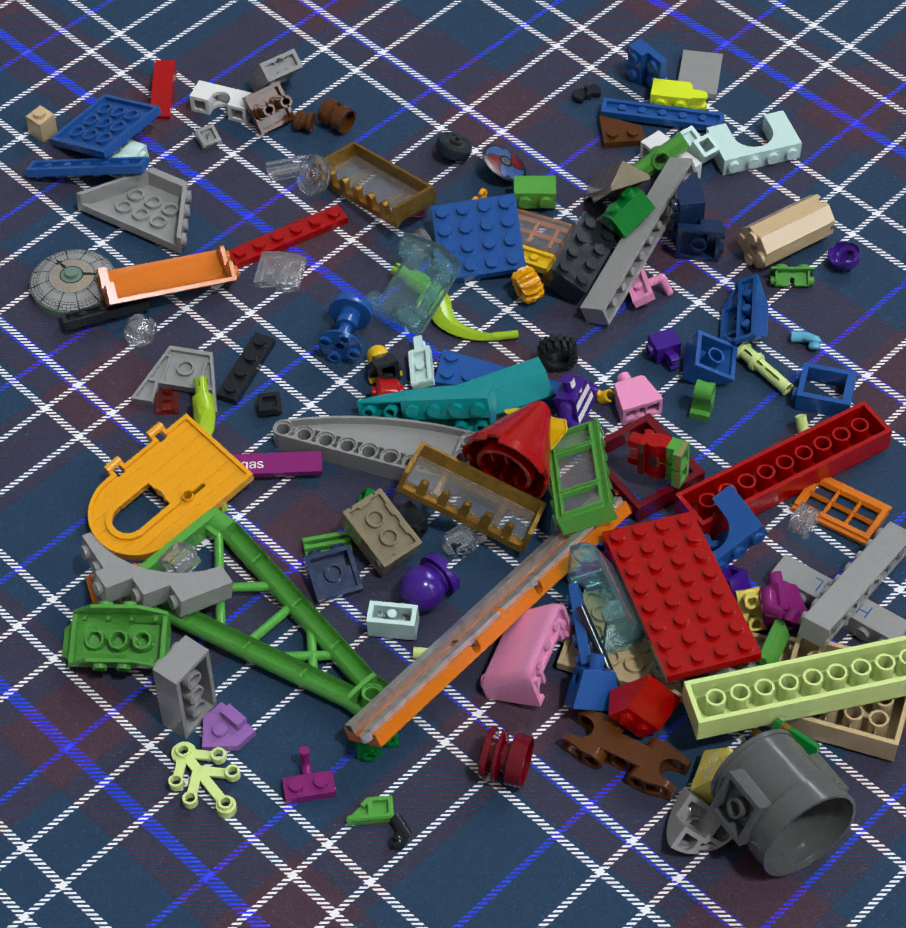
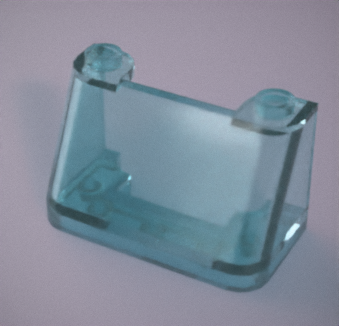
M405 232L398 244V253L404 260L383 294L378 291H371L366 295L365 299L372 305L373 314L410 333L419 335L426 329L460 272V263L441 243Z
M582 542L570 546L567 573L569 584L578 582V585L585 588L587 594L599 591L605 603L601 611L605 622L604 636L601 642L607 655L641 644L645 638V633L615 566L592 543Z

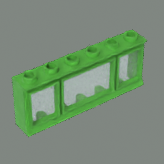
M595 417L591 422L568 428L567 433L550 451L551 485H549V491L552 497L550 502L553 512L556 513L552 514L555 527H560L564 536L618 519L613 506L615 504L611 492L613 487L608 476L610 475V470L606 463L608 457L604 449L606 447L603 439L605 435L598 417Z

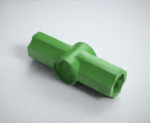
M679 132L662 145L652 147L648 155L632 166L651 176L658 170H662L670 157H678L691 147ZM658 155H664L662 160L655 161Z

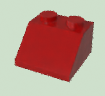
M646 675L610 690L609 717L639 738L646 737L660 731L680 703V697L651 675Z

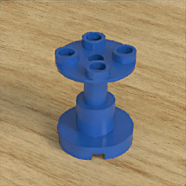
M339 293L333 297L328 310L330 317L336 322L335 327L337 330L325 331L318 341L321 351L327 355L329 361L334 363L359 359L362 345L352 334L357 329L367 326L373 313L372 305L367 299L362 297L360 300L355 297L354 293Z

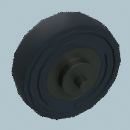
M453 132L440 133L435 143L439 153L455 161L467 160L472 152L471 143L463 136Z

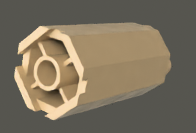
M818 194L809 195L741 228V232L737 234L736 238L743 249L746 263L749 266L754 265L756 268L766 267L833 234L834 229H831V226L835 225V219L829 204L826 201L821 202L818 200L821 198Z

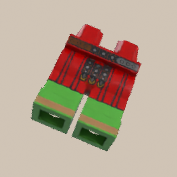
M647 429L644 434L632 432L628 439V446L632 447L628 454L627 463L637 466V474L644 475L646 473L650 477H660L669 480L672 487L680 489L689 472L690 442L661 433H654V430Z

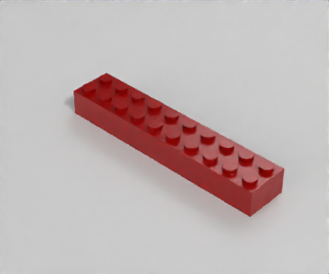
M863 401L676 493L674 512L677 515L693 511L703 534H709L710 537H713L729 529V523L712 498L730 484L754 515H757L801 493L803 489L813 484H818L821 480L832 477L888 449L892 429Z

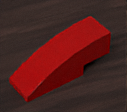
M155 60L150 104L159 106L162 112L155 119L171 118L177 75L176 60Z

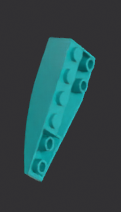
M493 384L427 387L388 393L357 401L360 416L417 420L478 432L496 422L497 401Z

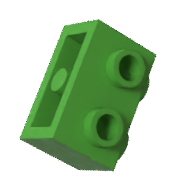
M514 176V193L516 195L517 208H556V176Z

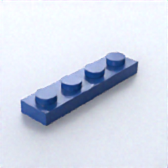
M578 582L568 584L570 594L566 595L569 609L573 611L569 618L572 629L575 628L576 634H572L575 648H579V654H576L577 665L588 667L590 653L593 652L591 641L576 609L584 605L583 594Z

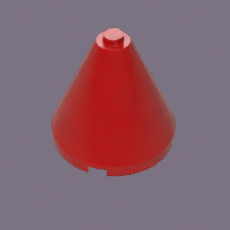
M532 401L474 433L463 446L462 457L465 458L467 456L469 465L540 499L550 484L551 411L548 405L543 401Z

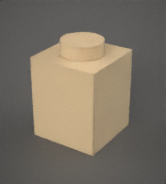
M41 105L25 116L29 134L42 143L58 132L55 114Z

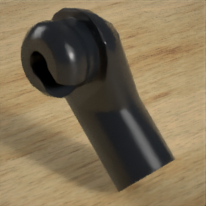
M396 814L390 820L396 830L394 837L390 838V844L394 849L402 850L408 845L412 831L403 816Z

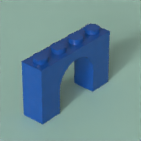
M731 484L712 498L729 523V534L726 541L721 547L712 551L721 571L733 560L744 556L746 550L750 547L760 544L765 539V536L769 534Z

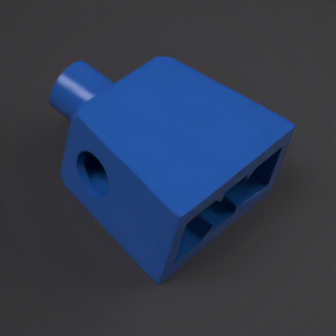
M590 653L588 667L575 666L564 705L572 709L609 711L610 690L617 688V675L615 671L603 668L604 654Z

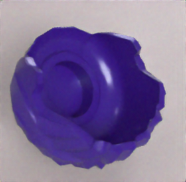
M838 241L833 247L829 248L827 255L831 266L839 271H847L855 267L861 258L859 247L854 243H847L846 241Z

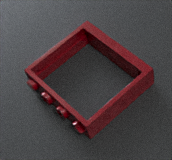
M648 413L604 437L603 439L606 444L604 449L606 454L625 445L628 443L632 432L644 434L647 429L654 430V433L671 435ZM592 449L583 451L582 463L586 467L585 470L590 471L596 478ZM689 455L688 476L680 489L672 487L670 484L641 501L633 495L611 470L608 476L613 487L611 489L613 497H622L623 501H627L632 512L630 516L638 523L674 503L676 493L704 480L705 471Z

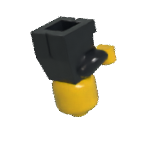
M382 345L372 346L367 352V360L370 363L368 370V381L370 384L376 383L381 378L401 380L403 372L396 356L388 352Z

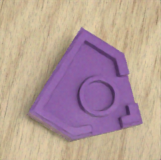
M221 702L203 717L202 750L212 751L214 748L221 747L228 749V751H239L256 736V730L247 724L246 717L230 704L226 706Z

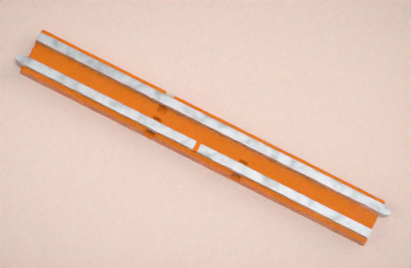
M599 493L594 495L583 506L600 501ZM614 497L615 504L613 506L618 516L616 520L565 536L559 527L345 724L344 730L349 740L382 747L596 547L602 541V532L615 529L632 513L627 501H623L622 497Z

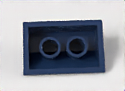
M693 172L676 189L675 199H672L674 214H671L670 220L673 228L669 230L670 242H674L675 248L677 245L678 224L700 225L701 219H704L706 201L697 172Z

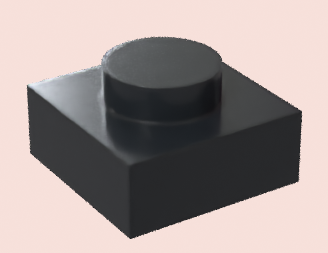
M280 392L257 394L260 417L282 414Z

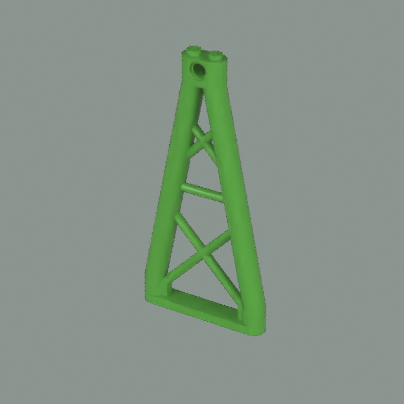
M217 507L208 510L139 565L146 569L165 572L209 536L214 540L215 567L222 566L224 568L225 542L260 581L233 583L232 592L269 591L282 606L277 613L251 635H247L226 625L225 601L215 604L216 619L199 611L179 617L175 609L172 610L168 601L151 608L168 611L171 625L340 705L354 716L389 684L365 663L240 524ZM130 595L124 597L128 601H133ZM290 614L306 632L307 651L283 652L260 641V639ZM318 660H331L352 684L318 669Z

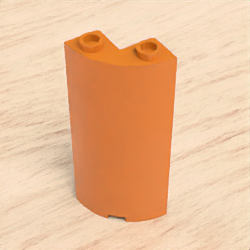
M221 245L217 250L108 271L106 267L98 268L96 278L102 297L105 296V303L111 306L234 282L239 278V271L237 265H233V261L230 260L229 251H225L224 245Z

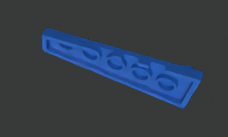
M443 349L435 376L434 387L458 385L507 367ZM549 379L554 397L542 401L547 405L555 406L554 399L561 382Z

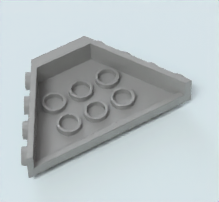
M152 167L146 169L140 175H128L76 193L79 210L182 254L183 245H187V233H184V231H188L189 221L186 217H190V204L188 203L192 202V191L188 190L187 181Z

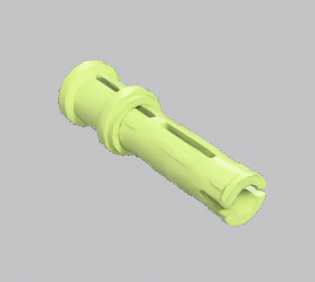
M744 342L737 348L736 357L746 362L750 370L758 371L783 395H787L792 390L793 384L765 361L764 355L757 353L749 342Z

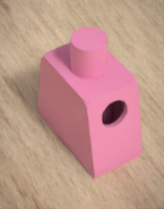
M622 372L617 376L618 382L614 384L613 397L622 425L633 422L648 413L652 416L662 413L663 398L645 376L640 375L631 378L628 372Z

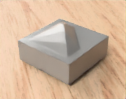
M213 123L194 130V135L202 150L214 147L222 142Z

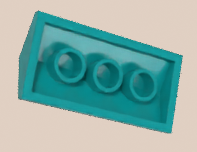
M539 357L458 384H493L497 401V416L505 414V409L521 408L532 401H542L554 397L549 378Z

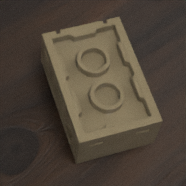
M381 488L342 512L339 523L380 577L388 574L419 553L423 542Z

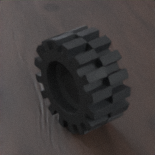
M557 333V336L550 334V338L545 336L543 341L540 340L539 345H537L538 357L546 371L550 369L551 373H554L555 370H558V373H562L561 370L564 369L566 372L569 370V367H575L574 364L578 362L577 343L572 336L569 338L567 334L563 337L561 333Z

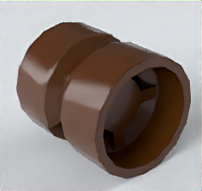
M328 98L321 104L317 118L321 123L331 126V128L341 134H345L352 128L356 119V113L353 109L342 105L332 98Z

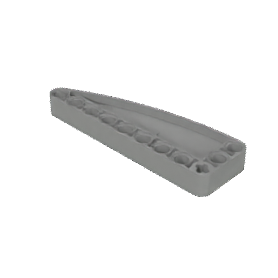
M376 416L304 417L279 420L273 425L274 443L281 450L288 452L322 451V461L400 481L421 441L468 464L467 456L465 458L462 457V449L468 438L476 433L436 423ZM416 465L407 481L418 486L421 480L426 479L430 483L428 489L434 490L441 477ZM447 481L443 490H448L452 496L461 495L466 491V489L450 481Z

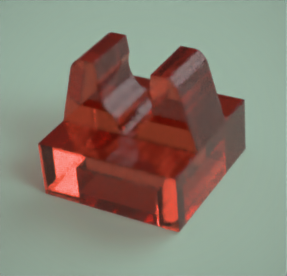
M163 387L161 389L162 392H156V415L179 414L178 391L172 392L171 387Z

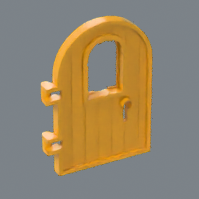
M187 413L167 429H165L161 422H158L145 432L150 443L125 464L119 456H116L103 467L105 474L109 477L93 493L88 507V522L91 532L98 542L121 559L131 561L147 560L213 507L220 509L254 480L253 473ZM159 433L165 438L161 443L155 437ZM117 467L124 472L119 477L114 472ZM202 486H204L199 492H197V493L194 495V493H195L196 491H198ZM149 487H152L158 496H162L163 500L169 503L168 506L135 532L122 533L113 526V519L119 511Z

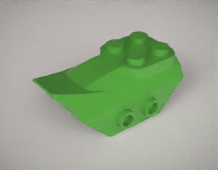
M99 601L98 604H89L73 610L72 622L64 630L62 657L68 660V667H92L95 671H107V668H116V670L122 672H129L131 668L153 669L155 663L159 659H163L170 651L171 623L169 612L137 605L133 601H124L122 604Z

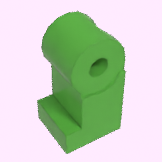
M697 379L693 391L689 418L709 422L715 403L716 383Z

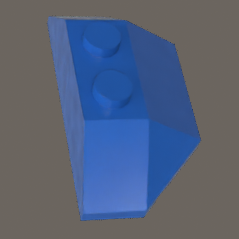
M758 274L738 280L735 284V289L728 296L721 309L720 339L733 344H742L768 336L769 306Z

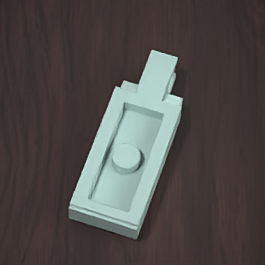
M422 335L413 337L414 349L408 351L411 386L413 389H419L435 385L430 346L426 345L425 341H423Z

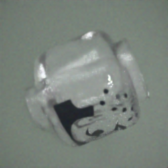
M459 524L444 534L445 543L442 544V547L448 556L453 555L457 559H461L477 548L476 542L479 540L472 528Z

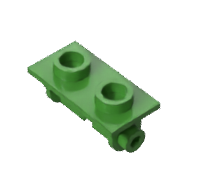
M777 264L775 267L771 266L769 273L770 285H774V287H790V279H794V287H810V285H814V277L810 276H813L815 267H809L806 264H800L796 267H788L785 264Z

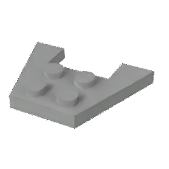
M169 346L132 395V403L154 406L159 387L195 393L193 379L197 377L200 382L199 376H206L209 393L214 396L215 415L218 417L213 352Z

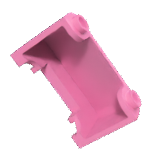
M551 603L528 609L503 633L486 673L482 675L480 681L487 699L541 707L545 696L540 694V684H545L546 682L543 672L556 642L563 641L564 639L570 640L574 631L565 605Z

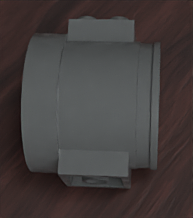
M783 729L765 731L752 737L735 749L724 760L712 779L710 791L714 799L708 808L738 846L748 844L752 855L764 870L772 876L793 874L823 857L845 835L854 820L857 809L855 800L848 793L849 787L819 753L809 755L795 741L791 733Z

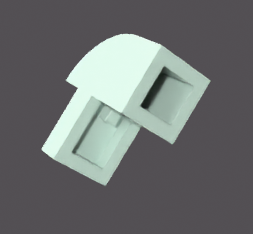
M693 126L680 131L691 147L687 152L698 158L702 164L718 155L721 148L709 133L701 137Z

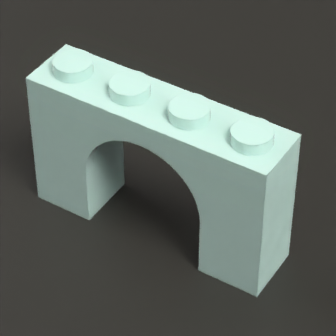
M783 110L764 114L762 130L769 142L763 146L750 147L740 144L734 139L726 123L706 128V134L709 133L721 148L718 155L714 157V160L722 175L800 158L802 142Z

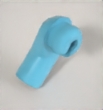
M791 331L790 334L791 342L809 343L808 348L810 350L820 349L821 339L819 336L803 331Z

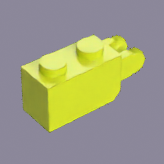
M653 79L650 96L651 104L705 110L707 108V92L693 89V85L690 82Z

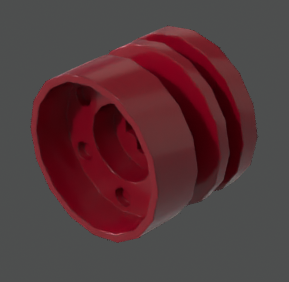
M492 726L480 749L478 777L485 780L490 773V780L496 782L501 772H503L504 785L521 789L531 764L534 737L517 733L512 743H509V731L504 729L499 737V728Z

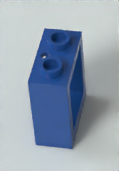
M804 362L802 371L798 370L795 383H798L799 386H794L791 400H795L794 409L832 417L850 408L858 372ZM806 380L845 387L843 398L837 399L804 392Z

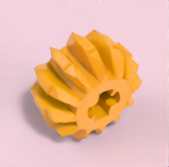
M527 265L513 273L511 276L512 285L518 297L524 303H534L543 297L544 285L534 268Z

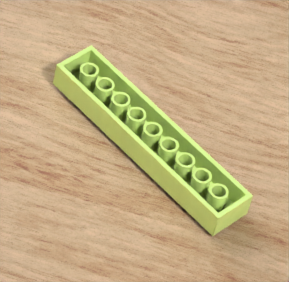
M906 636L684 681L682 700L696 739L774 724L777 718L789 721L906 696Z

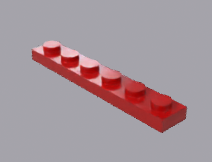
M337 204L228 250L230 260L233 261V265H237L238 269H241L348 223V216Z

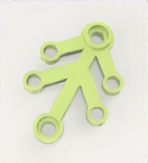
M190 742L176 744L171 751L173 761L176 762L174 774L169 777L168 782L171 790L180 791L184 787L183 775L186 766L192 771L188 791L182 796L184 807L193 809L198 805L197 795L201 783L216 801L217 814L221 818L233 817L237 811L235 799L224 795L210 777L236 782L241 776L240 768L234 764L228 765L226 768L201 766L197 760L212 761L216 765L223 764L227 757L226 751L221 747L214 748L212 751L197 750ZM217 754L223 755V756L220 757V758H216V757H215V755H217ZM232 771L237 772L235 775H229ZM176 780L180 781L179 784H172ZM188 798H194V801L187 802L186 800ZM224 803H230L228 806H222Z

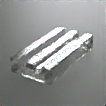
M306 155L265 163L270 182L308 175L310 170Z

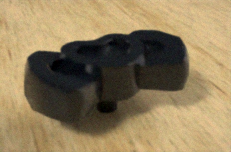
M591 84L590 86L585 85L584 88L574 90L572 93L573 100L581 104L584 100H590L592 97H600L601 87L597 84Z

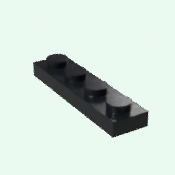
M148 298L111 306L104 302L62 313L60 316L66 331L78 330L82 326L97 325L109 319H120L124 315L131 313H142L150 309Z
M257 332L254 333L217 391V400L235 406L238 405L276 344L275 338Z

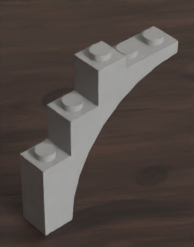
M91 532L82 535V546L79 547L82 558L84 560L87 559L90 563L92 573L95 576V581L92 583L93 590L103 601L112 602L128 595L131 596L133 602L146 607H154L168 601L172 610L175 609L179 617H183L232 598L233 581L222 566L188 573L150 570L115 556L102 546Z

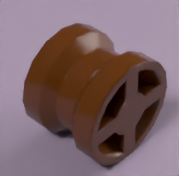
M298 110L294 121L295 130L305 129L307 132L312 133L315 127L316 114L314 112L304 113V111Z

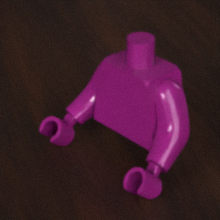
M781 571L769 573L767 576L770 585L759 590L764 626L772 627L776 619L784 620L789 630L800 626L798 624L803 612H808L809 609L802 600L798 586L785 583Z

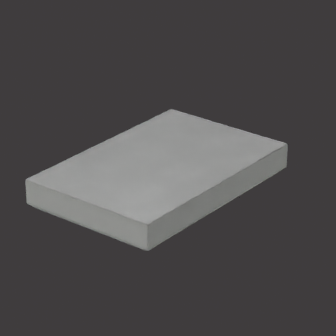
M683 50L678 81L690 82L693 85V89L707 92L708 99H716L723 54Z

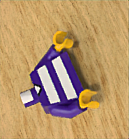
M564 374L560 379L561 385L554 399L558 418L566 419L567 427L570 428L585 422L596 400L595 395L600 404H607L612 402L607 397L614 396V392L611 389L601 391L599 386L582 376L574 377L572 374Z

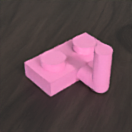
M642 268L629 291L636 308L656 299L652 286L659 283L666 296H670L673 293L665 274L660 273L648 279L646 271Z

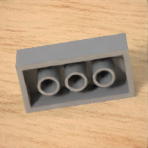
M185 635L179 642H175L172 645L170 651L163 659H159L155 663L152 670L163 725L182 738L187 739L203 722V717L217 706L209 649Z

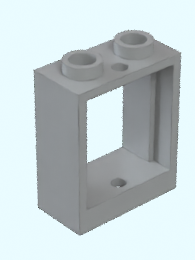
M292 49L260 63L247 78L254 92L276 81H279L281 84L290 80L303 68V65L295 49Z

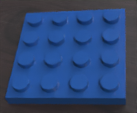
M104 94L50 138L52 146L107 159L117 149L127 144L128 140L134 135L139 134L146 125L152 123L162 112L159 106Z
M515 193L431 206L441 284L513 274L517 269L526 266Z

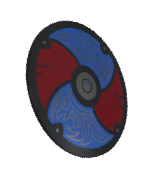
M488 145L484 148L482 153L483 160L487 167L497 175V178L514 182V176H526L525 165L514 152L500 145Z

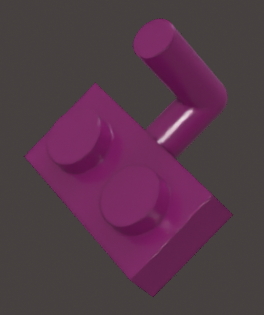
M307 746L300 747L299 755L302 775L282 778L286 805L336 797L333 771L312 773L309 748Z

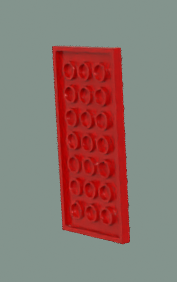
M693 511L602 532V540L666 682L761 660L762 652Z

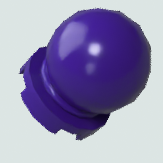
M431 552L429 555L427 554L422 557L420 565H415L408 569L401 577L398 590L399 596L404 604L418 605L419 612L430 611L437 608L445 596L453 595L460 588V580L457 573L452 574L445 566L449 563L445 558L435 552Z

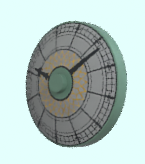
M72 249L55 253L41 261L32 272L29 283L32 299L42 311L56 317H61L60 314L104 303L105 296L102 297L96 278V271L102 267H106L107 271L114 268L105 257L93 251Z

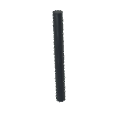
M586 605L577 607V612L595 652L605 655L603 668L614 671ZM617 678V687H619L621 685Z

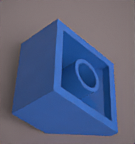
M698 330L685 345L682 379L695 384L697 379L716 383V385L732 383L735 379L737 345Z

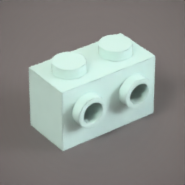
M370 600L366 619L368 636L416 640L420 620L418 605Z

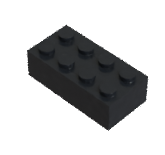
M584 211L571 226L541 277V282L573 305H576L589 290L619 235Z

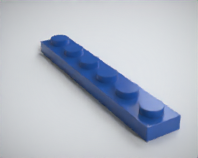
M604 98L601 108V115L618 120L680 128L693 126L695 130L706 131L707 127L723 124L725 113L612 98Z
M148 156L107 159L34 160L25 171L27 177H35L36 179L53 176L55 178H62L64 176L78 178L84 175L99 177L111 174L112 176H120L122 174L136 176L146 170L149 160Z

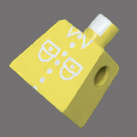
M729 747L705 750L690 790L708 804L712 803L714 799L710 791L712 779L720 765L734 751Z

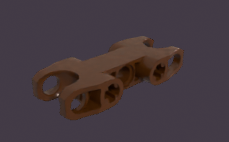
M580 709L577 714V722L583 728L590 731L591 734L585 737L575 736L570 733L564 734L561 738V747L567 753L575 757L580 763L593 769H600L604 762L628 773L626 778L628 784L646 795L666 800L673 798L675 786L672 782L662 777L661 773L664 771H674L679 774H687L691 761L684 754L676 750L672 745L657 738L650 739L648 744L645 745L624 735L625 727L609 717V715Z

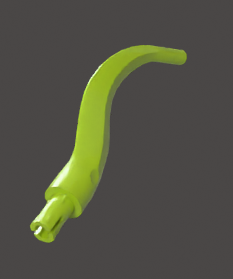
M396 263V266H393L391 274L406 282V288L422 296L434 323L447 333L475 341L519 339L518 330L488 333L462 324L457 320L452 311L448 293L436 281L417 269L411 271L400 263Z
M199 376L200 382L197 377L193 379L195 395L192 397L194 421L212 436L216 419L214 396L209 393L207 377ZM224 504L219 510L225 512L228 509V504Z

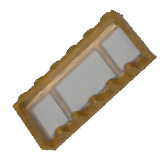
M355 141L315 162L319 167L317 175L321 173L324 176L323 180L320 181L321 184L397 229L405 219L431 204H436L434 186ZM320 165L324 167L322 172L320 171Z
M422 441L407 465L395 490L522 554L547 503Z

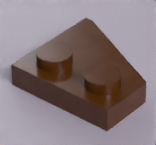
M603 115L599 116L604 149L641 146V141L645 139L641 125Z

